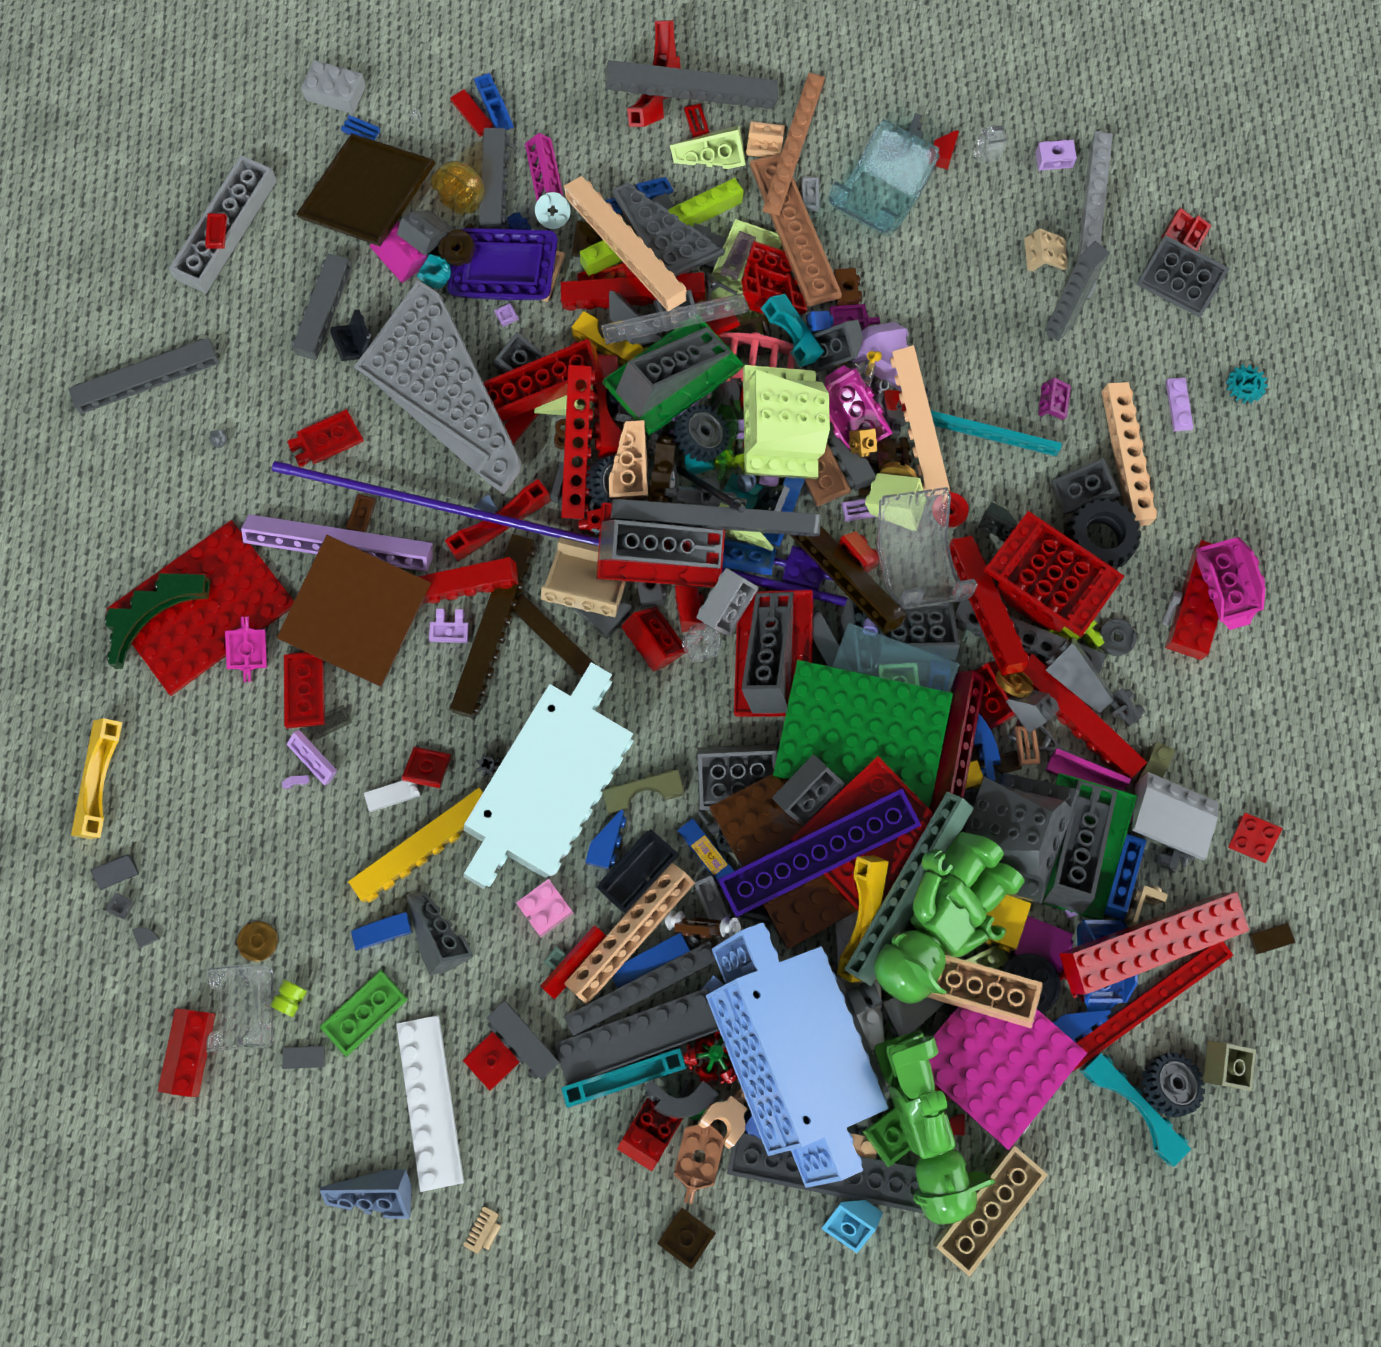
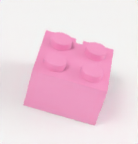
M549 879L516 902L540 937H543L574 914Z

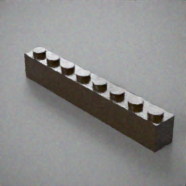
M822 526L820 527L819 536L790 535L884 634L901 626L907 613Z

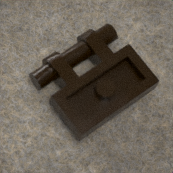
M884 438L877 442L878 471H881L883 465L889 462H900V465L905 466L906 464L910 466L912 459L911 455H909L911 448L908 438H901L900 444H896L895 438Z

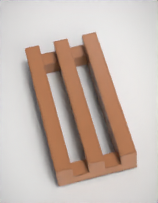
M1016 726L1014 729L1019 766L1024 764L1039 765L1040 756L1036 729L1030 732L1034 759H1031L1028 732L1024 726ZM1021 730L1023 731L1026 759H1024Z

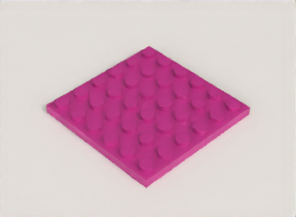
M957 1006L933 1035L938 1047V1054L929 1059L935 1085L1002 1146L1009 1150L1087 1052L1039 1010H1036L1031 1029Z

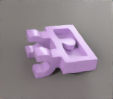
M436 609V622H430L429 641L468 643L469 624L464 623L465 612H463V609H455V623L445 622L446 612L444 609Z

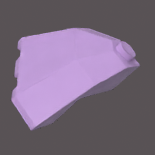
M896 322L865 328L862 331L863 340L858 358L851 361L867 360L869 366L870 360L867 359V353L870 351L881 352L882 358L879 362L874 363L871 373L881 380H887L891 386L901 391V386L896 385L894 376L898 374L896 368H892L890 358L893 357L892 351L909 347L906 341L908 330Z

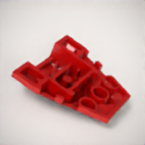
M753 241L741 279L743 295L748 302L749 309L764 314L761 308L770 297L785 294L798 314H805L808 311L802 293H799L796 278L793 280L790 273L792 268L785 251Z

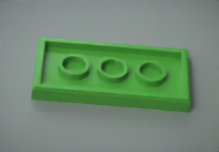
M380 970L319 1027L343 1055L348 1057L409 999L384 971Z

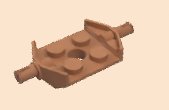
M712 1123L706 1128H702L698 1124L685 1127L674 1170V1175L686 1186L685 1203H688L689 1195H691L689 1204H693L694 1194L698 1189L714 1186L724 1145V1137L712 1126ZM696 1150H703L706 1157L704 1161L697 1162L694 1160L693 1154Z

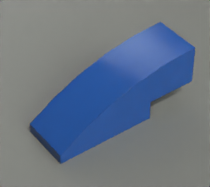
M406 912L351 931L355 951L413 933L409 914Z

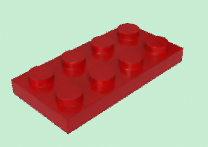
M307 652L285 654L284 727L288 729L325 725L324 660Z

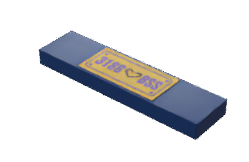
M691 819L677 830L719 885L718 879L734 872L694 819Z

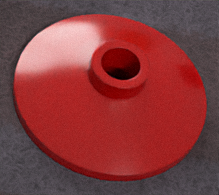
M945 492L934 499L931 513L938 524L953 528L965 522L968 517L969 507L961 495L954 492ZM946 510H950L952 514H947Z

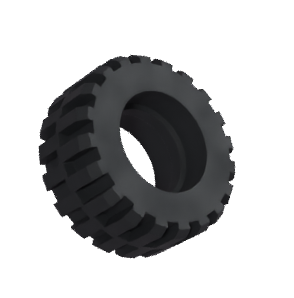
M1098 498L1092 499L1091 502L1087 501L1076 509L1066 524L1064 535L1117 570L1128 562L1139 547L1141 531L1138 529L1140 528V523L1135 521L1136 515L1134 512L1130 513L1128 511L1129 507L1126 505L1121 506L1119 501L1114 500L1111 502L1109 498H1103L1101 501ZM1102 523L1110 527L1116 534L1117 547L1104 549L1093 544L1087 535V525Z

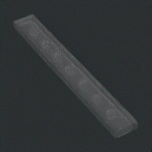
M743 293L675 308L670 311L666 310L601 325L605 343L610 344L748 312V306Z

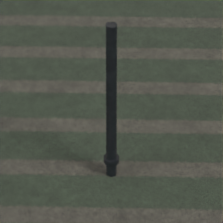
M681 466L676 468L677 473L728 504L730 509L741 513L745 511V506L741 504L740 500L731 498Z

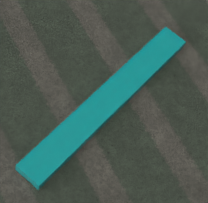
M930 410L934 426L1052 456H1057L1061 450L1062 443Z

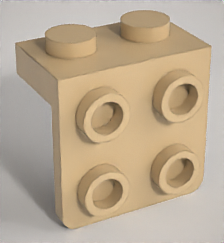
M1039 228L1024 238L1027 270L1034 271L1044 264L1062 270L1068 268L1064 237Z
M1144 885L1134 889L1128 912L1124 919L1128 927L1136 925L1143 902L1155 906L1166 902L1168 894L1163 893L1161 888L1152 885L1150 887Z

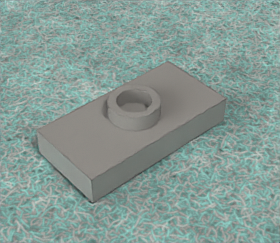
M802 177L801 197L807 211L819 212V177Z

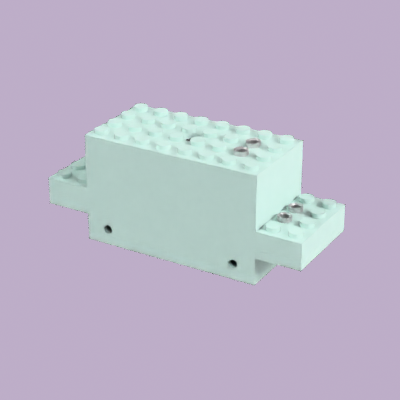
M591 662L571 696L549 684L464 824L463 831L482 841L481 846L464 872V878L483 889L485 886L490 887L497 876V873L494 871L496 868L500 870L508 857L543 878L556 874L562 864L559 860L568 854L572 847L569 843L578 837L582 830L580 825L588 820L593 811L590 808L601 798L602 790L611 781L612 773L619 767L623 760L622 756L629 750L634 741L631 739L633 733L595 711L612 683L609 680L612 674Z

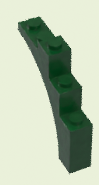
M159 573V578L155 583L157 591H134L133 597L130 599L131 609L108 608V614L105 615L104 621L106 627L113 632L110 634L111 648L107 654L108 664L115 669H123L126 655L137 634L153 617L165 609L190 600L208 599L211 582L208 577L199 574Z

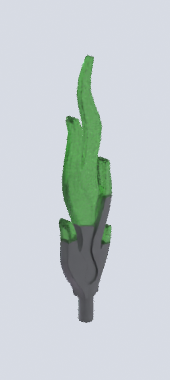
M731 378V381L723 382L718 388L713 390L709 400L713 405L711 411L717 410L716 415L719 416L721 414L723 416L721 420H726L727 422L725 427H729L730 431L728 433L730 438L728 439L727 450L731 457H734L733 449L739 431L738 419L732 407V398H734L736 409L739 412L742 410V392L734 378ZM724 451L717 457L720 464L718 481L722 480L727 469Z

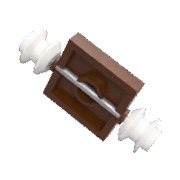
M672 910L665 918L668 930L682 932L683 936L700 934V938H711L712 935L721 934L723 937L728 935L731 937L741 930V925L735 917L731 920L729 917H724L722 920L700 917L686 919L682 911L676 913Z

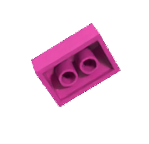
M397 221L381 247L370 244V248L398 280L404 283L419 272L428 254L423 255L397 235L400 222Z

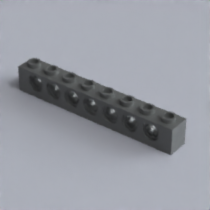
M961 598L954 614L957 629H966L977 637H983L984 633L979 622L974 623L969 619L970 616L976 617L969 600ZM1010 617L1028 656L1034 654L1037 658L1045 660V663L1052 653L1056 654L1060 650L1059 646L1063 641L1068 640ZM1023 637L1029 638L1031 644L1025 643ZM1079 644L1100 674L1106 654ZM1041 645H1047L1049 647V651L1043 650Z

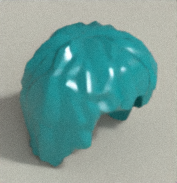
M429 254L416 277L427 286L440 289L450 279L451 268L445 259Z

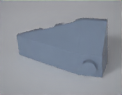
M383 1170L320 1188L323 1200L329 1206L351 1210L355 1206L364 1210L365 1214L370 1215L372 1210L383 1212V1217L388 1219H409L411 1216V1182L406 1170Z

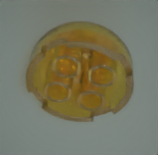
M460 161L446 162L432 175V188L440 195L442 204L460 215H464V213L472 215L484 199L485 188L483 181L476 170L466 163Z

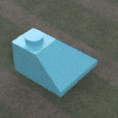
M866 1200L841 1202L821 1229L858 1253L877 1229L883 1212Z

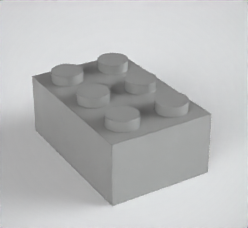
M314 60L301 89L306 101L354 114L366 84L362 73Z
M726 568L720 574L715 587L709 592L708 598L704 605L700 607L696 618L713 629L730 636L759 587Z

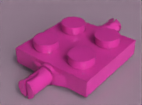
M240 617V629L225 631L227 669L243 671V682H247V675L248 682H252L251 670L267 668L266 631L249 628V617H245V620L244 617Z

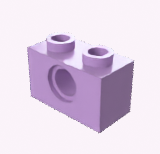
M1074 140L1040 142L1035 152L1038 170L1073 168L1077 159Z

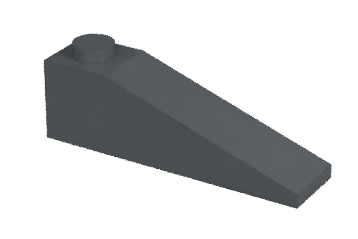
M426 892L409 894L407 896L421 957L429 975L447 972L473 957L466 939L461 934L457 936L451 929L453 924L450 920L447 922L443 920L439 915V907Z

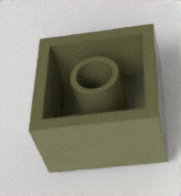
M1208 1041L1203 1082L1252 1091L1256 1049Z

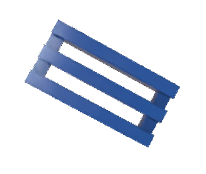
M348 115V120H345V125L341 127V131L351 135L352 133L374 141L380 133L379 127L351 115ZM348 127H351V128H353V129H356V130H358V131H360V132H362V133L368 134V135H370V136H372V137H368V136H366V135H364V134H361V133H359V132H357V131H354V130H352V129H350V128H348Z

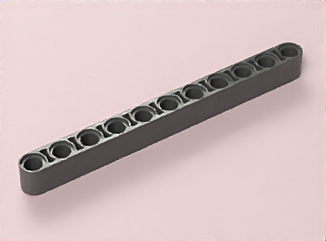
M623 499L612 500L610 518L611 520L802 536H819L821 527V515L756 509H745L741 513L730 509V507Z

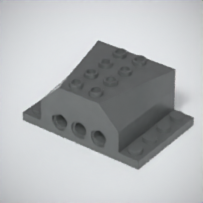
M1004 772L1000 783L984 776L965 833L983 836L995 842L1004 852V856L999 863L1011 866L1023 876L1025 883L1016 894L1011 896L1042 904L1079 794L1077 789Z

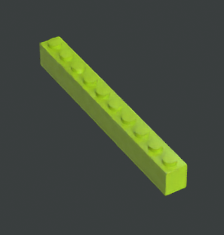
M733 178L668 209V211L676 215L687 226L693 227L694 223L700 224L741 204L744 191L737 180ZM604 240L580 251V263L589 277L622 261Z

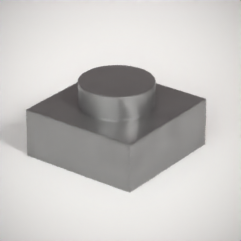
M115 892L105 911L125 920L135 901Z

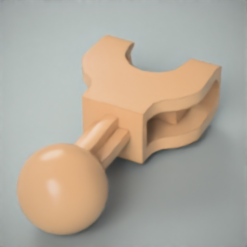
M740 1087L734 1097L729 1096L724 1102H716L707 1107L698 1121V1125L702 1128L710 1126L716 1119L723 1121L727 1126V1133L723 1139V1144L728 1149L736 1144L745 1131L744 1113L747 1108L744 1106L746 1098L742 1088Z

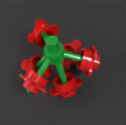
M720 1031L715 1032L714 1035L716 1040H718L717 1045L713 1044L714 1039L711 1036L695 1039L696 1044L693 1048L687 1045V1051L683 1053V1060L685 1064H689L690 1070H693V1065H699V1058L709 1056L711 1059L710 1062H705L701 1067L697 1066L695 1068V1072L699 1074L701 1082L708 1083L712 1080H718L717 1069L713 1065L716 1061L723 1067V1070L719 1073L722 1078L720 1084L725 1082L730 1084L738 1078L726 1047H721L724 1041Z

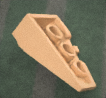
M644 420L626 421L624 424L612 472H610L609 476L610 498L647 500L649 497Z

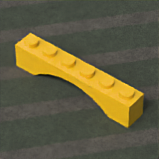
M105 718L93 721L71 836L87 839L101 837L104 821L102 807L104 781L110 759L119 742L122 722Z
M857 856L853 877L859 893L858 917L851 939L840 955L837 975L851 983L861 980L844 969L882 903L889 861L876 856Z

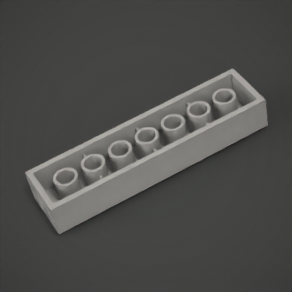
M242 155L239 157L169 267L175 280L201 292H208L277 182L271 168ZM207 213H226L225 249L206 248Z

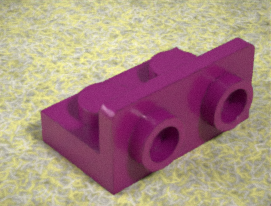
M1055 377L1043 383L1041 386L1038 415L1042 417L1050 414L1061 420L1067 418L1071 385Z

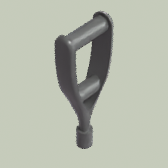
M1019 719L1014 728L1016 726H1023ZM1043 725L1038 727L1045 734L1041 745L1038 746L1039 751L1053 752L1058 748L1078 756V754L1064 749ZM1013 728L1011 734L1008 735V739L1016 743L1015 729Z

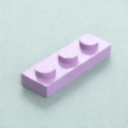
M1186 378L1167 379L1166 387L1173 431L1192 430L1193 422Z
M300 730L293 732L287 746L324 786L329 784L337 770Z

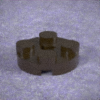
M457 229L448 232L449 235L445 238L443 237L440 241V255L452 266L469 264L475 253L474 240L464 230ZM458 244L461 247L458 251L453 250Z

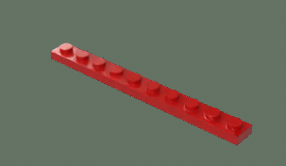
M1224 941L1201 951L1108 1018L1109 1020L1097 1026L1091 1033L1079 1039L1076 1044L1087 1054L1073 1071L1234 956Z

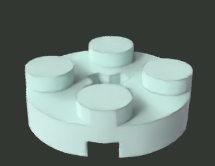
M549 192L542 195L537 201L535 215L539 223L544 227L558 229L569 220L570 205L561 194ZM551 205L558 209V213H555L554 216H551V213L548 212V208L550 209Z

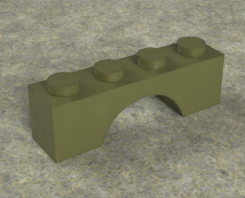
M673 769L664 770L662 774L657 776L654 774L646 775L639 781L635 779L627 780L621 786L616 784L605 787L606 790L602 791L609 816L616 815L620 810L627 812L631 799L641 791H655L665 801L684 796L678 770L673 771Z

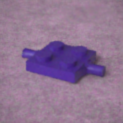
M792 546L790 555L786 560L775 556L773 564L784 567L782 582L819 590L823 579L833 581L802 548Z

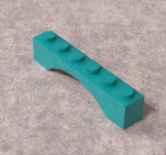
M679 1048L561 1087L566 1107L570 1108L648 1082L649 1080L684 1070L686 1066Z
M1098 1053L1079 1071L1093 1086L1114 1091L1131 1102L1141 1113L1148 1125L1152 1137L1153 1150L1168 1166L1175 1167L1192 1150L1187 1145L1189 1143L1182 1134H1177L1172 1129L1173 1124L1167 1118H1162L1157 1113L1158 1108L1154 1109L1151 1106L1152 1102H1147L1142 1097V1091L1127 1081V1075L1112 1065L1113 1061L1109 1056Z

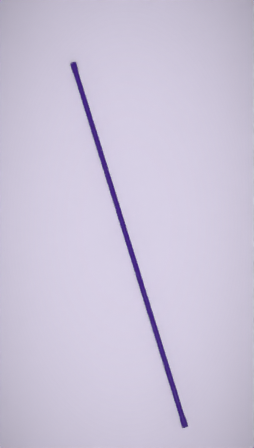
M274 461L272 464L273 472L294 475L546 536L562 537L599 546V538L296 467L284 462ZM731 570L754 585L778 591L812 590L813 599L845 606L848 597Z

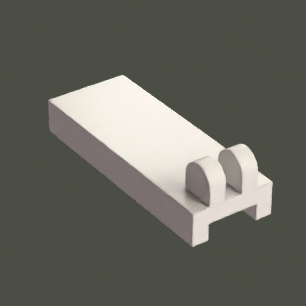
M399 781L365 792L364 796L369 812H373L420 797L421 794L417 784Z

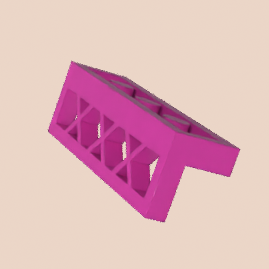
M538 133L525 143L536 201L542 196L541 193L544 187L546 193L555 192L563 196L552 140ZM536 143V147L533 153L531 146H533ZM537 157H538V158H539V162H538V165H537V168H536L535 163H536V160H537ZM540 172H542V178H541V181H540V183H539L538 178H539Z
M1058 748L1051 753L1045 771L1057 776L1059 773L1120 791H1124V788L1131 781V778Z

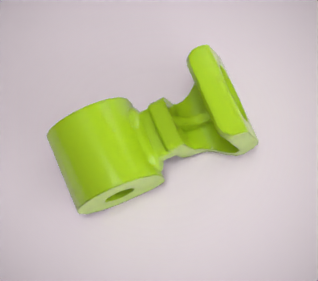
M724 450L716 457L714 466L725 471L729 470L731 466L734 468L739 466L744 474V453L734 457L733 452Z

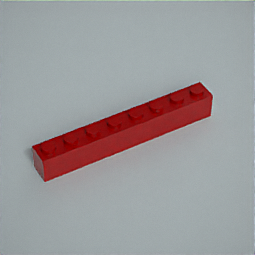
M704 272L684 273L676 277L679 283L682 282L686 290H691L695 303L706 301ZM637 277L561 282V303L563 309L568 311L576 309L591 310L601 307L607 309L609 308V292L611 290L619 292L631 305L646 306L647 304H654L653 301L657 299Z
M973 536L952 539L947 552L1002 676L1023 672L1029 663L1028 653L1025 652L1021 638L1015 631L1014 623L1010 620L1007 607L1000 598V592L995 587L993 577L984 572L986 561L981 556L978 544Z
M1034 654L1029 656V663L1023 672L1032 680L1033 690L1049 693L1057 701L1060 710L1055 715L1058 721L1063 725H1067L1076 738L1082 739L1086 743V747L1091 752H1095L1104 765L1110 766L1116 773L1132 779L1147 761L1077 695L1046 671V666Z

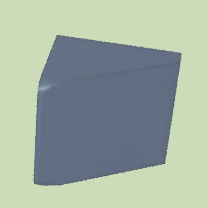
M489 494L473 506L474 509L494 514L498 512Z

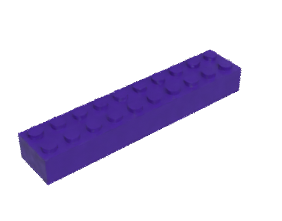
M900 789L718 879L735 916L739 917L856 859L857 856H862L920 827L921 824L903 789Z

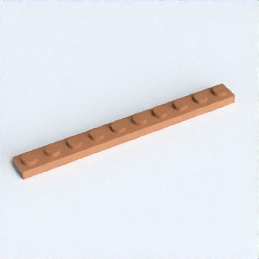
M808 73L763 207V212L777 216L781 214L825 81L824 76Z

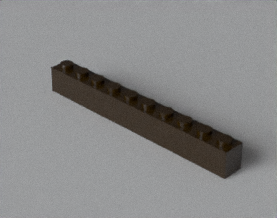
M512 534L504 558L510 557L516 562L518 584L512 585L509 589L497 588L491 592L450 706L452 713L474 719L476 714L479 715L482 704L480 701L482 696L485 697L487 694L488 686L486 684L488 679L493 677L494 668L492 667L494 662L499 660L501 653L499 650L500 645L505 643L507 633H505L507 626L510 627L513 620L511 615L512 608H517L519 591L522 592L525 586V581H523L525 574L528 575L531 569V564H529L531 557L534 558L537 552L533 539Z

